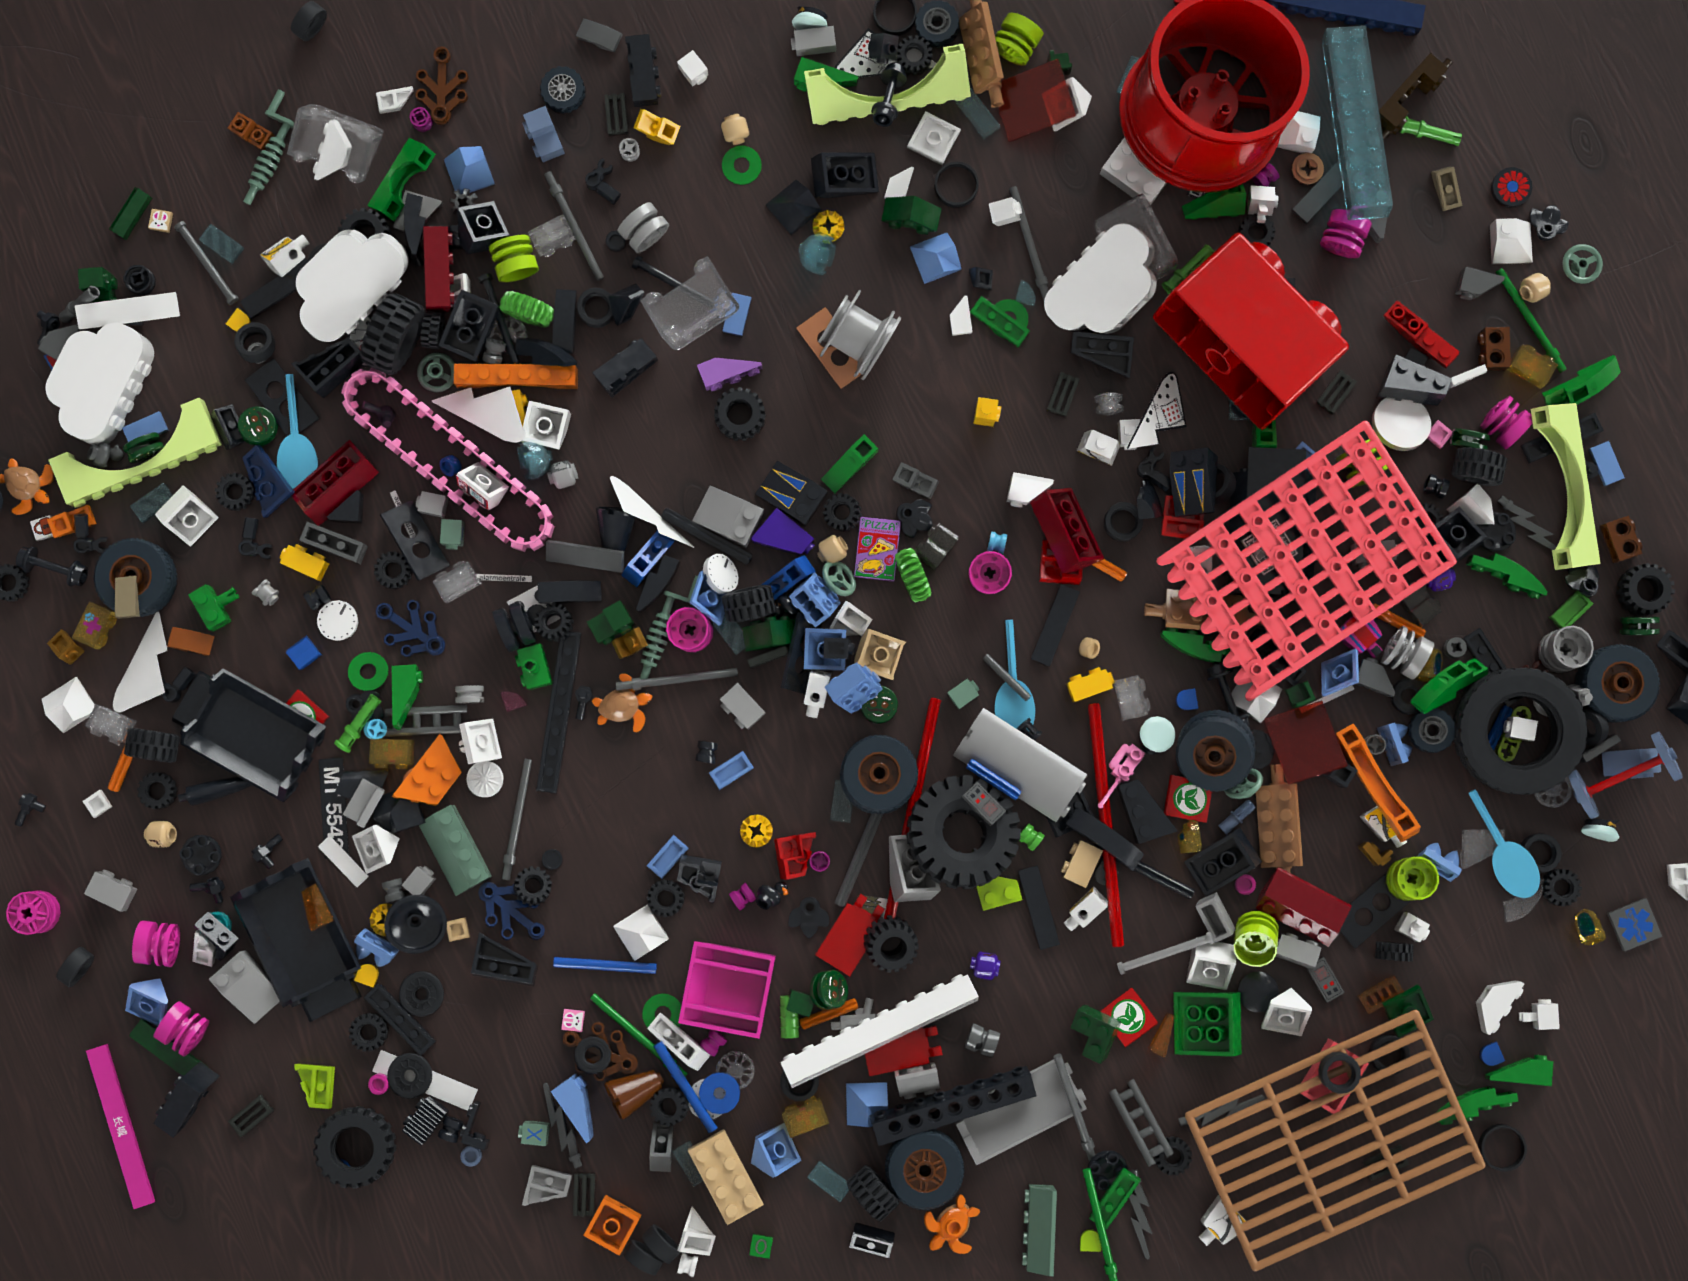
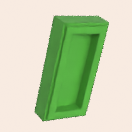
M1577 590L1549 618L1559 629L1571 626L1594 603Z

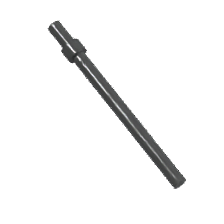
M551 171L545 173L544 176L550 186L549 191L552 197L556 198L596 280L604 279L562 194L563 190L560 184H557Z
M1017 186L1009 188L1011 197L1021 205L1022 213L1020 214L1021 220H1019L1036 275L1035 282L1037 288H1040L1044 301L1049 291L1047 287L1049 283L1047 277L1043 274Z
M737 668L641 680L640 678H632V681L616 682V691L633 689L635 691L641 690L642 687L738 676Z
M524 758L506 855L504 854L503 863L505 864L502 879L510 880L512 866L515 865L516 856L514 855L531 771V759Z
M1055 1054L1053 1057L1082 1139L1080 1143L1083 1150L1086 1151L1090 1162L1091 1158L1095 1156L1093 1149L1095 1145L1093 1139L1089 1137L1062 1055Z

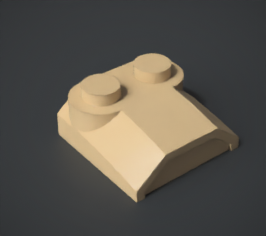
M866 629L861 637L854 664L857 662L861 666L866 665L871 672L874 671L878 676L893 680L903 646L906 642L871 629Z

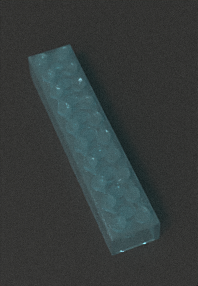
M1366 25L1326 28L1322 39L1347 218L1348 220L1389 217L1393 208Z

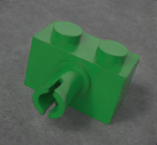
M204 585L188 594L207 629L214 632L232 622L224 606L240 598L236 594L237 591L234 587L217 596L213 587L209 585Z
M542 644L517 650L518 655H515L517 666L522 668L523 675H520L523 687L526 686L528 690H533L553 684Z

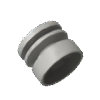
M1401 626L1387 643L1381 663L1388 665L1391 662L1390 668L1395 669L1402 663L1400 673L1413 680L1428 661L1434 647V642L1423 636L1413 642L1415 632L1410 631L1407 634L1408 628Z
M1566 626L1552 631L1542 638L1538 648L1539 659L1552 672H1568L1580 668L1589 662L1594 650L1593 641L1582 628Z

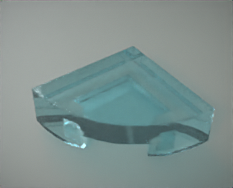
M1021 280L1015 301L1035 306L1036 297L1034 291L1028 283Z

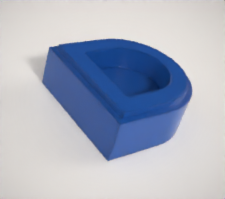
M1195 688L1183 690L1177 694L1176 704L1180 709H1198Z
M1496 1041L1485 1045L1480 1050L1481 1061L1489 1066L1505 1061Z

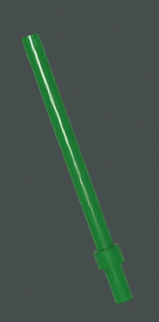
M1501 268L1496 271L1497 275L1505 277L1502 282L1547 352L1545 355L1549 361L1552 360L1559 373L1567 370L1559 357L1560 353L1557 348H1553L1504 269Z
M596 993L593 994L590 998L593 1003L663 1062L653 1047L655 1044ZM678 1065V1067L686 1077L688 1073Z
M1086 1168L1082 1171L1105 1260V1273L1108 1275L1109 1281H1118L1116 1275L1118 1270L1116 1263L1113 1262L1090 1168Z

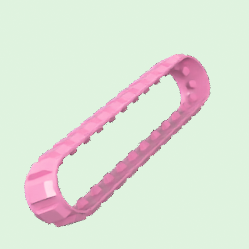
M371 368L369 371L360 369L351 374L352 377L348 382H344L341 393L344 395L345 400L342 404L350 416L355 415L354 420L366 430L371 427L369 432L379 441L387 440L385 445L398 455L402 452L400 458L412 468L418 465L416 471L427 480L433 477L432 484L443 493L448 490L447 496L459 506L464 503L463 509L472 517L476 518L479 515L480 519L478 522L489 531L495 528L494 535L505 544L511 541L513 549L523 552L527 548H532L535 551L545 546L544 541L547 537H552L555 527L550 521L553 515L546 504L541 506L542 500L531 490L525 493L526 487L516 478L509 480L510 473L500 465L495 468V461L483 452L479 455L480 449L471 441L466 440L463 442L464 436L454 427L447 429L449 424L438 414L432 417L433 411L422 401L416 404L418 399L407 389L401 391L403 386L391 376L386 378V374L377 369ZM372 379L373 383L377 384L382 380L388 384L386 390L389 393L395 390L403 396L401 402L405 406L412 403L419 409L417 415L421 419L427 415L434 421L432 428L436 431L443 428L449 433V442L453 444L458 441L466 448L463 452L465 455L470 456L473 453L481 459V465L485 468L489 466L496 472L495 476L500 480L505 479L512 485L510 491L514 495L519 491L528 498L525 504L529 507L536 504L541 509L538 513L539 518H545L544 525H540L539 528L541 534L538 537L536 535L530 537L531 541L524 542V538L519 536L516 541L509 538L510 530L507 527L502 530L498 529L492 524L495 518L491 514L485 518L477 511L480 506L474 501L469 505L462 499L463 491L458 489L453 492L446 486L448 482L446 477L443 476L438 480L430 473L433 468L430 464H426L423 467L415 461L417 454L413 450L408 454L399 448L402 441L398 438L393 441L388 439L384 435L386 428L382 425L377 429L369 423L371 418L369 414L365 413L360 416L356 411L359 405L357 401H353V397L358 391L357 387L367 383L366 381Z

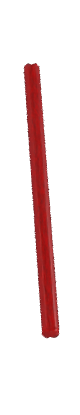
M931 698L917 758L918 781L914 793L908 801L901 835H906L909 832V827H907L908 817L911 815V810L922 793L941 700L937 698ZM891 886L884 919H887L888 915H891L894 919L897 912L898 902H894Z
M1092 703L1088 705L1097 800L1098 804H1100L1109 789L1101 709L1099 703ZM1108 798L1103 808H1098L1099 820L1113 829L1110 798ZM1102 849L1112 946L1123 947L1124 938L1116 858Z

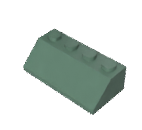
M449 805L425 819L426 823L419 825L455 896L492 877L455 805Z
M1029 1184L1028 1190H1025L1024 1202H1028V1211L1024 1210V1223H1027V1232L1023 1231V1244H1026V1253L1022 1252V1265H1025L1027 1272L1054 1276L1057 1191L1053 1185Z

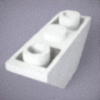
M330 120L329 123L325 124L323 131L325 135L324 143L321 142L318 149V154H320L319 162L316 161L313 168V173H315L314 179L316 180L323 179L347 166L352 145L338 120Z
M1515 980L1486 986L1476 1001L1480 1027L1483 1033L1491 1035V1033H1495L1498 1030L1501 1018L1510 1012L1514 999H1518L1523 993L1522 987L1524 983Z

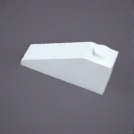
M659 1013L647 1028L687 1066L697 1071L710 1057V1054L662 1013Z

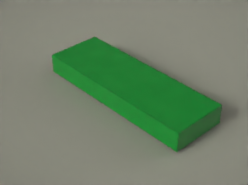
M983 296L979 298L970 311V314L1018 348L1030 333L1029 329Z
M1124 1167L1099 1201L1105 1230L1108 1229L1141 1181L1139 1177ZM1092 1211V1213L1089 1216V1219L1095 1222Z

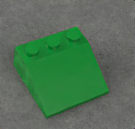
M1174 992L1175 1054L1233 1057L1242 1055L1240 992Z

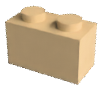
M1081 840L1078 843L1074 842L1069 852L1072 856L1069 862L1065 861L1061 869L1062 877L1086 888L1103 850Z

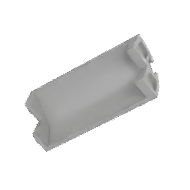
M985 708L982 709L953 754L954 757L965 764L974 759L1021 790L1019 799L1057 822L1060 816L1063 818L1066 816L1071 808L1068 806L1075 793L1080 794L1086 785L1083 782L1087 776L1086 773Z
M1054 1059L1030 1071L1036 1097L955 1122L976 1165L1073 1116ZM1068 1062L1064 1064L1080 1111L1082 1112L1087 1109L1083 1102L1087 1099L1082 1089L1077 1090L1070 1076L1073 1073ZM1011 1083L1008 1088L1013 1087L1015 1083Z

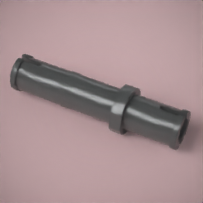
M89 286L76 300L70 301L59 314L61 322L69 323L74 317H77L75 305L91 303L100 295L99 289L95 286Z

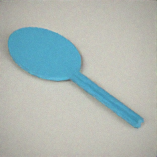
M286 374L291 435L287 436L279 447L277 468L292 489H294L318 468V458L312 443L305 436L299 434L294 374Z
M1005 620L1008 673L1031 697L1028 701H1025L1005 682L997 692L994 708L997 717L1017 728L1027 718H1030V722L1034 724L1035 703L1029 688L1023 682L1017 680L1013 620Z
M1476 789L1471 790L1468 794L1498 845L1493 852L1492 865L1499 883L1506 891L1516 897L1528 898L1533 896L1540 885V873L1534 858L1523 846L1515 842L1504 841Z

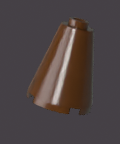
M654 1070L610 1080L604 1083L608 1096L613 1102L612 1105L619 1118L623 1120L653 1097L655 1093L662 1089L661 1084L664 1081L659 1072L655 1073Z

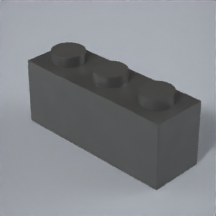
M306 522L299 540L360 565L368 548L362 542Z

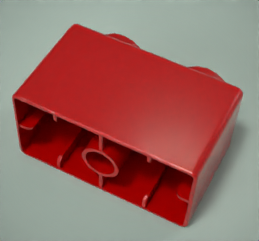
M1235 233L1172 290L1153 314V319L1259 429L1264 430L1347 352L1349 344L1341 336V324L1334 312L1319 301H1307L1284 278V265L1275 251L1260 242L1250 243L1243 234Z

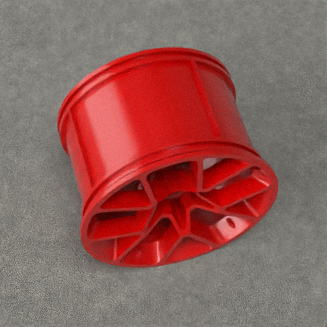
M1184 0L1176 5L1160 23L1145 54L1134 64L1122 87L1119 102L1120 123L1125 139L1133 154L1151 173L1161 180L1189 191L1219 192L1248 182L1270 161L1278 146L1282 132L1298 112L1307 94L1310 66L1301 36L1293 24L1278 9L1264 0ZM1193 46L1207 47V52L1199 72H1195L1179 53V49ZM1217 49L1229 53L1232 58L1233 56L1237 57L1246 65L1244 72L1234 86L1228 81L1229 73L1226 70H1219L1217 74L1206 73L1213 52ZM1165 55L1186 79L1182 88L1173 96L1166 91L1160 75L1159 60ZM1251 72H1254L1262 83L1267 94L1266 98L1238 95L1239 89ZM1238 107L1270 110L1269 126L1248 133L1233 129L1234 117Z

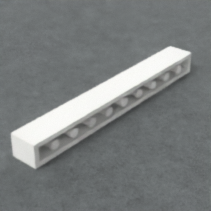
M962 974L955 976L951 979L952 982L946 985L944 983L938 984L932 988L933 991L927 994L921 992L914 996V1000L908 1003L906 1000L902 1001L891 1011L885 1009L877 1014L878 1017L872 1020L866 1018L860 1021L857 1027L852 1029L851 1027L844 1028L840 1031V1035L832 1037V1035L827 1036L821 1040L820 1044L816 1046L813 1044L808 1045L802 1049L803 1052L797 1055L792 1053L785 1056L781 1065L791 1088L978 1001L979 996L968 974L965 976Z

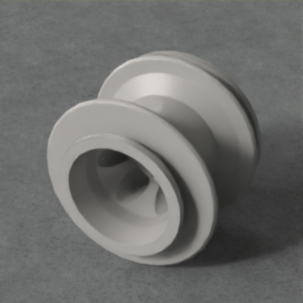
M858 290L852 302L848 300V295L845 296L818 342L820 344L822 341L826 342L820 357L824 355L828 346L831 345L856 360L857 370L853 376L857 377L860 373L863 375L861 379L864 381L898 326L901 317L893 318L895 311H892L889 317L881 321L854 304L861 293V290Z

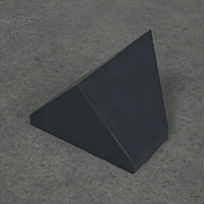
M636 283L608 296L617 326L632 319L645 293Z

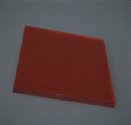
M1059 59L1001 81L1002 87L1000 89L1004 105L998 108L1009 142L1076 116L1068 90L1069 86L1066 84Z
M1322 700L1264 719L1288 785L1348 766Z

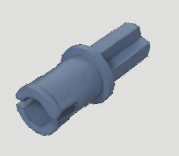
M1246 800L1234 812L1231 811V814L1218 825L1219 828L1228 835L1239 823L1242 824V820L1255 809L1254 804L1250 800Z

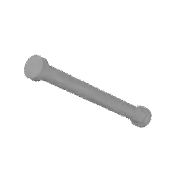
M1207 932L1206 935L1125 963L1119 962L1117 966L1122 975L1127 970L1207 943L1213 944L1214 939L1212 933Z

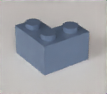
M546 106L523 114L525 122H522L529 140L532 138L535 145L532 148L536 158L541 157L542 162H546L565 154Z
M1657 749L1602 752L1604 777H1613L1658 756ZM1661 764L1631 777V779L1654 777V773L1661 772Z

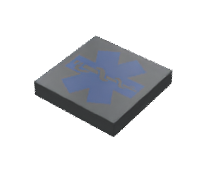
M1647 898L1640 899L1607 913L1622 951L1630 950L1663 937Z

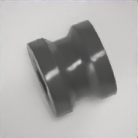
M1459 637L1448 639L1443 644V652L1449 658L1461 657L1467 650L1465 641Z

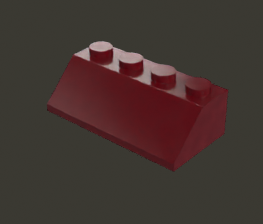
M423 226L426 311L439 313L450 311L451 305H454V292H450V285H454V274L449 272V265H453V253H449V245H452V233H448V226Z
M348 440L293 489L295 493L291 496L303 512L319 526L328 519L327 516L356 490L359 491L365 484L371 481L379 472L354 443Z
M1072 488L1045 490L1030 501L1033 512L1041 525V529L1047 538L1050 549L1053 551L1062 573L1076 572L1105 559Z
M1278 867L1259 893L1255 908L1329 947L1338 935L1352 905Z

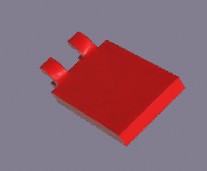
M861 893L854 905L846 904L815 954L849 977L866 952L864 948V934H868L867 928L872 927L871 923L874 920L877 923L885 910L880 905L876 906L872 914L864 910L862 906L866 902L867 897Z
M937 1026L921 1027L866 1053L865 1058L869 1076L930 1064L929 1057L943 1055L941 1045L930 1048L928 1043V1036L938 1035Z

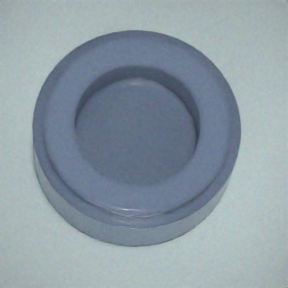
M467 1146L461 1152V1161L464 1165L473 1167L481 1161L482 1152L478 1148Z

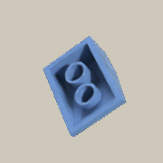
M575 1073L555 1087L551 1093L584 1141L588 1143L593 1138L594 1132L588 1090L585 1087L587 1082L581 1075L578 1076Z

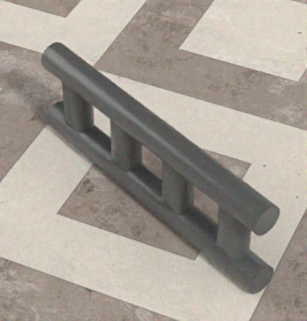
M467 705L411 707L407 716L412 715L413 728L396 730L392 725V729H387L386 737L461 733L459 726L461 724V713H467ZM392 708L385 709L386 717L392 716ZM453 713V726H441V714ZM433 714V727H421L420 715Z
M1133 1079L1127 1082L1130 1089L1120 1094L1114 1089L1109 1094L1148 1167L1156 1164L1153 1157L1162 1152L1165 1153L1166 1157H1169L1174 1152ZM1134 1096L1139 1108L1128 1112L1123 1101ZM1144 1115L1150 1126L1138 1131L1133 1120ZM1154 1133L1159 1145L1149 1150L1143 1138Z

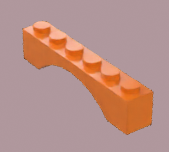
M454 364V385L457 388L536 386L555 389H578V368L576 365Z
M1354 723L1337 732L1335 735L1336 743L1351 766L1358 770L1356 774L1400 842L1419 833L1421 826L1384 777Z

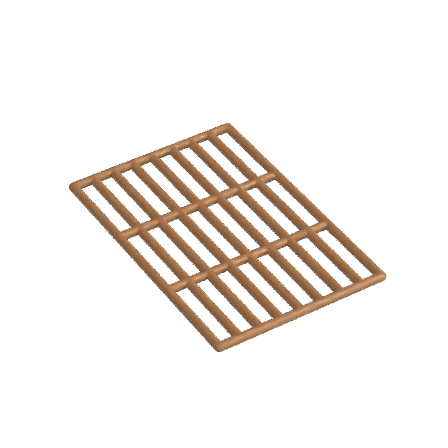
M1418 1010L1410 1011L1185 1113L1186 1121L1253 1271H1259L1478 1172L1486 1166ZM1414 1020L1418 1031L1354 1060L1361 1066L1421 1038L1426 1050L1360 1079L1359 1084L1354 1090L1348 1093L1338 1094L1331 1092L1283 1114L1279 1102L1315 1087L1322 1082L1318 1075L1276 1095L1270 1085L1271 1083L1322 1061L1326 1055L1332 1052L1347 1054V1049ZM1427 1058L1431 1059L1434 1069L1368 1099L1366 1098L1363 1087ZM1342 1061L1343 1065L1327 1071L1329 1080L1344 1073H1347L1350 1079L1352 1073L1349 1064ZM1435 1077H1439L1442 1088L1375 1118L1371 1106ZM1263 1087L1267 1099L1199 1129L1195 1117ZM1355 1091L1359 1103L1291 1133L1287 1121ZM1447 1095L1450 1107L1383 1137L1379 1125ZM1271 1106L1275 1118L1207 1148L1203 1139L1204 1136ZM1363 1110L1367 1122L1303 1151H1299L1295 1140ZM1455 1114L1459 1123L1458 1126L1391 1155L1387 1144ZM1278 1125L1280 1126L1283 1137L1217 1167L1215 1166L1212 1155ZM1370 1129L1372 1130L1375 1141L1311 1170L1307 1169L1304 1159ZM1463 1133L1467 1141L1466 1145L1407 1172L1399 1173L1395 1163ZM1288 1144L1292 1156L1224 1186L1220 1174ZM1380 1148L1383 1160L1316 1190L1312 1178ZM1467 1153H1472L1476 1163L1410 1193L1407 1192L1404 1185L1405 1181ZM1296 1163L1300 1175L1232 1205L1228 1193ZM1388 1167L1392 1176L1391 1179L1324 1208L1320 1197ZM1305 1183L1308 1194L1240 1223L1236 1212L1298 1184ZM1394 1186L1397 1187L1401 1197L1332 1227L1328 1216ZM1311 1201L1313 1202L1316 1213L1254 1241H1248L1244 1231ZM1321 1220L1325 1229L1324 1232L1260 1261L1256 1260L1253 1250Z

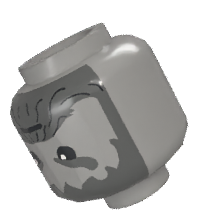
M568 460L552 464L550 466L551 472L547 473L550 484H555L558 489L573 486L576 483V479H578L575 464H571Z

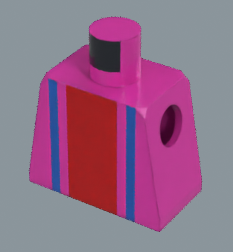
M1352 616L1339 629L1342 631L1357 620ZM1374 619L1341 641L1351 650L1356 648L1358 654L1367 650L1373 658L1383 651L1375 642L1382 636V633Z

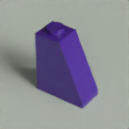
M778 508L774 510L751 538V541L755 544L802 556L804 553L808 555L815 546L812 544L814 538Z

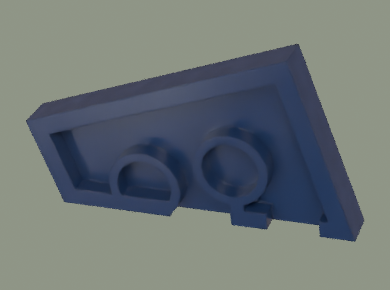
M256 445L243 457V461L250 481H253L256 490L255 496L260 501L262 516L267 518L295 491L260 445Z

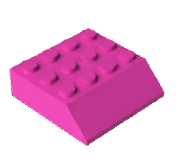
M694 941L678 1023L760 1039L776 955Z

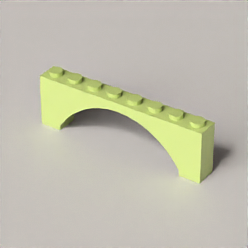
M963 44L943 47L942 56L924 79L905 91L893 94L891 104L897 108V111H904L914 106L922 108L931 103L944 104L949 100L962 101L966 97H971ZM824 68L804 71L813 124L824 125L834 120L846 121L851 117L864 118L868 114H872V106L875 103L884 101L885 96L862 95L840 86L825 74Z
M197 398L180 405L182 408L180 420L171 439L157 455L139 466L124 470H101L82 464L69 452L49 459L65 503L69 506H74V508L81 507L90 499L97 500L103 498L107 492L122 490L124 485L129 483L137 484L142 481L143 477L148 475L150 477L156 476L165 468L172 469L178 467L182 461L197 459L199 454L216 451L217 447L221 446L222 443L205 401Z
M1573 403L1531 409L1533 428L1537 429L1553 448L1561 465L1567 489L1566 523L1556 549L1552 550L1555 570L1600 564L1577 405Z

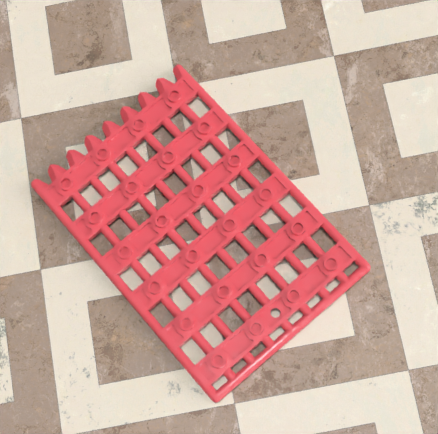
M1362 421L1159 556L1156 562L1160 566L1174 563L1175 566L1168 573L1167 580L1171 583L1185 580L1186 583L1178 592L1179 598L1182 600L1197 598L1189 610L1190 615L1193 617L1208 615L1201 625V632L1204 634L1219 632V635L1212 642V649L1215 651L1230 649V652L1223 659V666L1226 668L1241 666V669L1234 677V683L1243 685L1251 682L1252 686L1246 692L1245 699L1252 701L1456 565L1457 560L1369 422ZM1362 431H1364L1370 439L1368 443H1366L1360 435ZM1341 446L1347 457L1332 466L1326 455ZM1373 448H1375L1381 456L1379 460H1376L1375 456L1371 452ZM1352 463L1358 474L1343 483L1337 472ZM1385 465L1392 474L1389 478L1382 469ZM1307 468L1314 479L1298 489L1291 478ZM1363 480L1369 491L1354 500L1348 490ZM1396 482L1403 491L1400 495L1393 486ZM1319 486L1324 496L1309 506L1303 495ZM1273 491L1279 502L1263 511L1257 501ZM1374 497L1380 508L1364 517L1359 507ZM1407 499L1414 508L1411 512L1404 503ZM1390 501L1395 502L1394 508L1389 507ZM1330 503L1335 514L1320 523L1314 512ZM1284 508L1290 519L1274 528L1268 518ZM1237 514H1240L1245 524L1229 534L1223 524ZM1385 514L1391 525L1375 534L1370 524ZM1418 516L1425 525L1422 529L1415 520ZM1341 520L1346 531L1331 540L1325 529ZM1295 525L1302 536L1286 546L1279 535ZM1251 531L1256 542L1240 551L1234 541ZM1397 532L1403 542L1387 552L1381 541ZM1429 533L1436 542L1433 546L1426 537ZM1205 536L1211 547L1195 557L1189 546ZM1352 537L1357 548L1342 557L1336 546ZM1307 543L1313 553L1297 563L1291 552ZM1262 548L1267 559L1251 568L1245 558ZM1408 549L1413 559L1398 569L1392 558ZM1440 550L1447 559L1444 563L1437 555V552ZM1214 554H1217L1223 564L1206 574L1200 564ZM1363 554L1368 565L1353 574L1347 564ZM1318 560L1324 570L1308 580L1302 569ZM1273 565L1278 576L1262 585L1256 575ZM1419 566L1424 576L1409 586L1403 575ZM1225 571H1228L1234 581L1217 591L1211 581ZM1373 571L1379 582L1364 591L1358 581ZM1329 577L1335 587L1319 597L1313 586ZM1284 582L1289 593L1273 602L1267 592ZM1239 588L1245 598L1228 608L1222 598ZM1384 588L1390 599L1375 608L1369 598ZM1340 594L1346 604L1330 614L1324 603ZM1295 599L1301 610L1285 620L1279 609ZM1250 605L1256 615L1239 625L1234 614ZM1351 611L1357 621L1341 631L1335 620ZM1306 616L1312 627L1296 637L1290 626ZM1261 622L1267 632L1253 642H1250L1245 632ZM1317 633L1323 644L1307 654L1301 643ZM1272 639L1278 649L1264 659H1261L1256 649ZM1283 656L1289 666L1273 676L1267 666Z

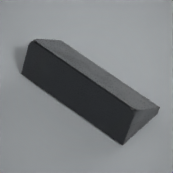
M233 404L214 409L211 417L226 450L245 443L238 429L239 417Z
M855 1223L849 1248L889 1258L895 1233Z

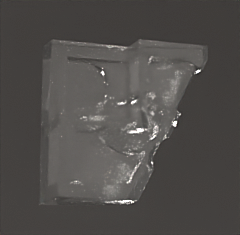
M1489 829L1462 830L1461 869H1467L1493 855L1498 845ZM1498 829L1503 839H1505V829Z

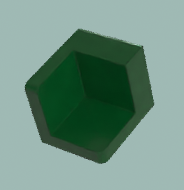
M1050 50L1048 55L1050 77L1069 75L1072 70V63L1069 62L1068 53L1054 54V50Z
M1308 681L1285 690L1293 709L1316 700Z
M790 989L786 1010L810 1017L814 1004L811 995Z

